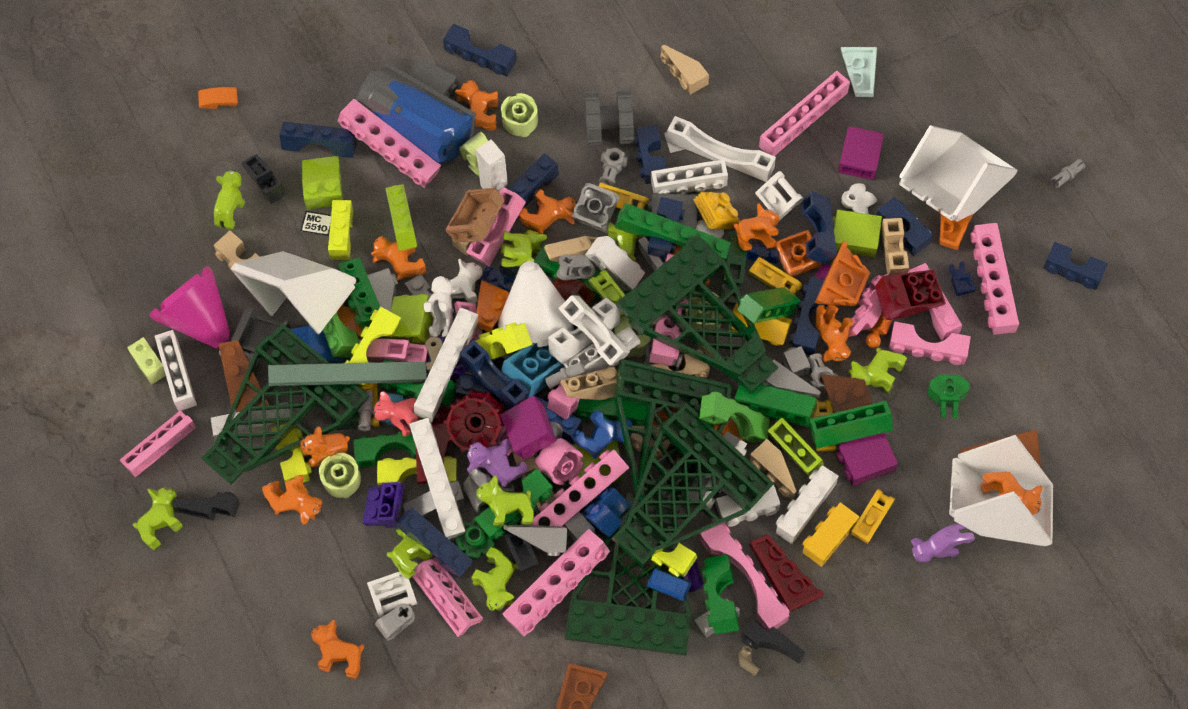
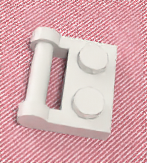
M781 171L772 176L755 192L768 209L779 215V221L804 200L801 194H797L786 181L785 175ZM776 183H779L792 198L789 202L774 186Z
M400 572L367 583L379 617L384 616L385 613L392 611L400 604H411V606L417 604L409 579L405 578ZM405 592L408 594V597L381 606L380 601Z

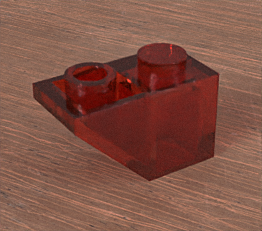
M556 277L552 282L565 301L571 295L580 296L588 304L595 296L587 285L580 280H561Z

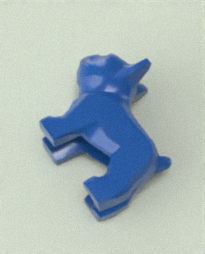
M597 410L589 416L595 425L591 437H585V434L578 430L571 436L574 443L589 452L594 459L610 442L620 441L624 444L619 420L604 419L602 412ZM625 418L627 426L632 427V421Z

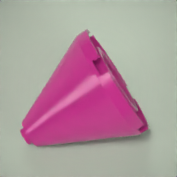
M207 266L200 273L202 277L198 273L162 302L159 306L162 309L161 311L155 308L149 316L155 322L217 349L220 343L230 342L231 333L214 272Z

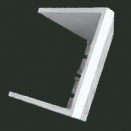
M930 125L900 174L901 181L899 185L909 192L912 191L913 195L923 202L926 201V204L936 211H941L940 213L949 220L959 221L977 212L1015 176L1018 170L963 133Z
M284 251L237 262L230 268L270 316H273L285 299L288 298L318 334L354 290V284L356 283V279L348 274Z
M1016 435L960 453L958 458L952 460L949 514L954 517L955 522L980 536L1040 546L1052 544L1053 484ZM990 472H1011L1024 489L1032 490L1041 485L1043 489L1040 494L1042 502L1040 511L1032 515L1014 491L998 496L1000 491L990 490L989 493L984 494L980 488L983 476Z

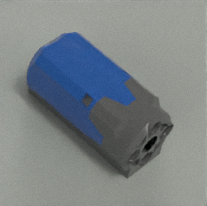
M387 62L380 69L369 72L355 100L438 164L454 160L460 154V146L473 137L476 113Z

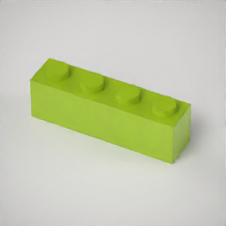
M404 184L385 188L399 251L416 248L417 243Z

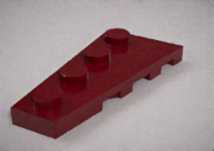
M768 534L750 542V548L782 603L789 609V612L824 596V593L812 584L813 581L808 576L805 577L798 569L795 562H791L786 557L785 552Z

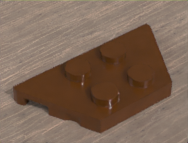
M827 374L821 375L834 413L873 404L864 379Z

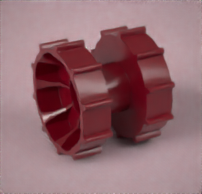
M472 389L470 393L462 398L458 397L455 400L457 403L453 402L451 404L452 409L444 423L447 424L448 440H452L457 446L462 448V452L468 450L469 446L476 442L481 443L487 448L492 444L496 445L498 442L497 437L504 428L501 414L505 412V409L503 407L504 403H501L497 397L491 394V391L484 392ZM472 417H479L481 425H475L472 422Z

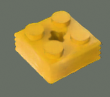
M700 192L696 199H693L709 229H733V224L740 222L737 210L732 207L729 202L730 197L724 192Z

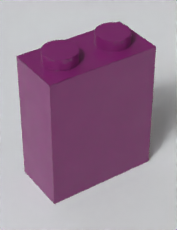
M848 126L838 173L874 180L884 134L878 131H868L859 127Z
M534 395L501 414L514 453L523 460L557 441L543 403Z
M884 433L840 444L836 453L839 464H843L845 469L844 476L847 481L851 482L852 486L894 472L898 466V462Z

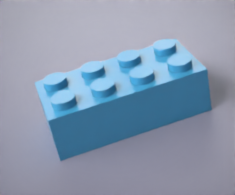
M532 343L533 345L519 350L503 362L501 373L510 379H517L529 391V398L548 386L545 380L546 377L559 372L564 367L560 361L550 354L549 345L538 347L537 343Z

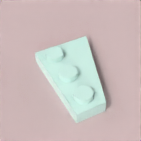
M841 47L855 97H874L877 47Z

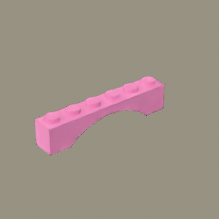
M724 523L699 534V541L710 555L721 556L728 554L730 563L738 568L747 578L756 599V618L762 627L769 632L772 627L777 629L785 624L789 619V609L784 603L781 604L778 601L777 593L772 587L767 586L764 575L760 571L757 572L753 567L754 563L750 556H745L741 551V544L737 539L733 540L730 536L731 532L727 525Z

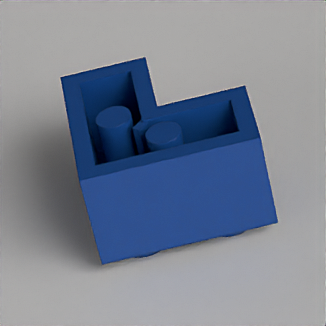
M608 486L598 494L599 497L594 502H590L585 507L582 515L597 531L610 537L623 523L619 517L630 504L616 489Z

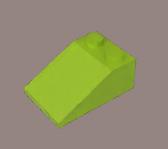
M339 156L302 160L303 195L307 210L332 207V200H343Z

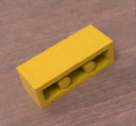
M736 304L733 313L747 326L742 313L737 310L739 306ZM783 317L755 323L754 325L761 339L768 340L770 344L779 346L783 345L786 341L792 319ZM732 326V329H733L732 331H733V332H738V331Z
M841 502L837 507L832 506L827 513L828 518L824 522L821 520L815 528V534L813 536L809 535L802 544L804 545L802 553L821 567L859 520V516Z

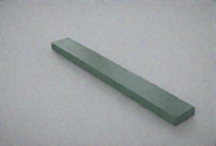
M426 361L268 365L269 386L425 382L427 379Z

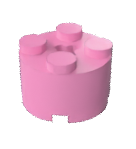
M557 439L549 447L541 450L535 459V463L538 465L539 470L554 483L563 485L565 481H571L579 474L583 466V462H581V457L583 456L580 451L566 440Z

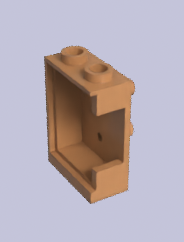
M495 188L467 190L445 231L456 243L483 241L505 199Z

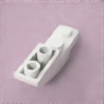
M630 326L615 335L628 350L641 343ZM595 344L590 345L563 363L564 367L568 368L581 361L586 373L580 375L602 370L610 366L597 352Z

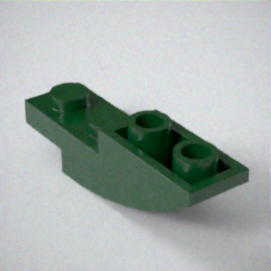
M730 231L728 242L731 243L725 261L740 292L741 285L743 284L747 250L741 249L738 243L737 232ZM724 273L719 299H723L731 292ZM734 296L725 302L733 305L737 304Z

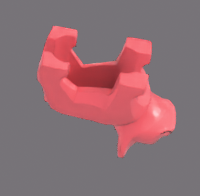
M384 391L380 393V400L376 403L373 410L377 420H390L393 425L402 430L404 436L412 433L408 424L423 419L414 414L416 398L392 402Z

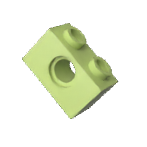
M144 337L127 347L151 385L166 376L163 364Z

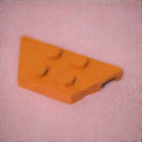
M845 241L840 244L837 255L816 298L815 303L855 306L858 303L870 272L861 264L858 256L850 252Z

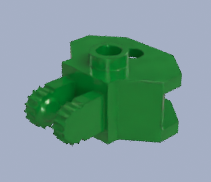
M939 374L930 381L927 388V396L940 407V418H946V407H952V417L957 419L958 404L967 397L969 382L960 375Z

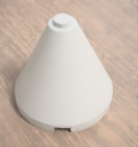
M527 261L521 265L499 318L498 328L503 327V330H505V325L516 322L517 325L525 323L531 342L537 343L538 347L548 346V337L561 328H564L566 331H573L574 329L573 324L559 310L565 300L540 266L533 261Z

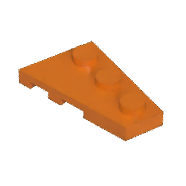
M483 280L480 283L476 314H478L477 327L492 333V330L498 324L510 292Z

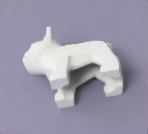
M458 259L459 274L450 280L451 286L457 287V291L450 295L451 301L452 299L465 298L468 303H475L477 305L478 299L474 292L475 282L482 276V267L473 262L465 263Z
M438 276L432 282L431 290L433 294L428 302L424 303L425 312L431 311L433 316V324L429 328L430 336L437 337L444 330L442 333V337L447 336L453 324L450 295L457 291V287L451 286L449 279Z

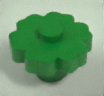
M472 519L471 523L463 522L466 532L458 536L456 542L458 548L462 552H466L469 558L480 559L482 554L486 556L491 547L495 548L493 541L496 539L494 538L490 541L484 531L476 524L475 519Z

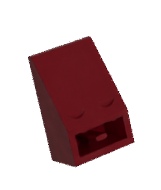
M934 269L886 275L875 285L886 320L905 318L946 304Z

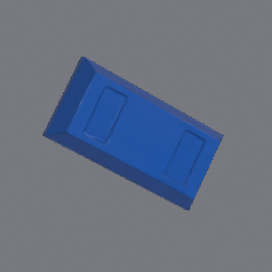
M654 568L647 584L648 587L681 601H685L692 585L688 581Z

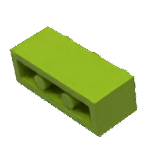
M783 418L768 430L770 437L808 477H810L815 469L818 470L824 465L823 460Z

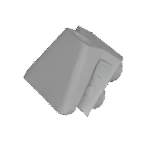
M586 183L581 191L578 203L574 207L572 217L579 223L608 233L609 222L611 223V217L620 196L591 183Z
M478 467L468 472L469 476L462 487L474 510L481 514L489 505L477 498L476 490L482 484L490 482L493 477L485 468ZM510 482L504 488L498 483L504 492L515 493L514 486Z

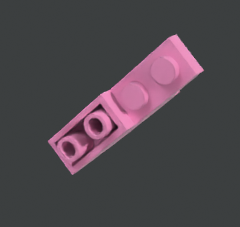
M877 275L871 280L872 284L862 291L861 297L858 300V304L861 307L855 311V316L851 318L853 325L849 328L848 337L856 336L860 331L872 328L880 317L883 310L875 285L883 276Z
M375 339L369 345L366 357L368 362L383 363L384 359L393 362L426 361L427 363L429 353L425 345L411 344L408 340Z

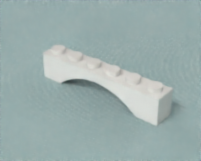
M674 117L667 130V142L713 161L724 159L726 166L767 182L774 170L775 156L760 150H745L724 144L702 132L693 123L679 117Z
M463 308L459 309L414 404V414L423 419L429 418L431 422L433 421L450 377L460 358V351L467 346L478 325V314Z
M429 418L410 423L409 426L445 537L451 539L463 535L466 529L443 464Z

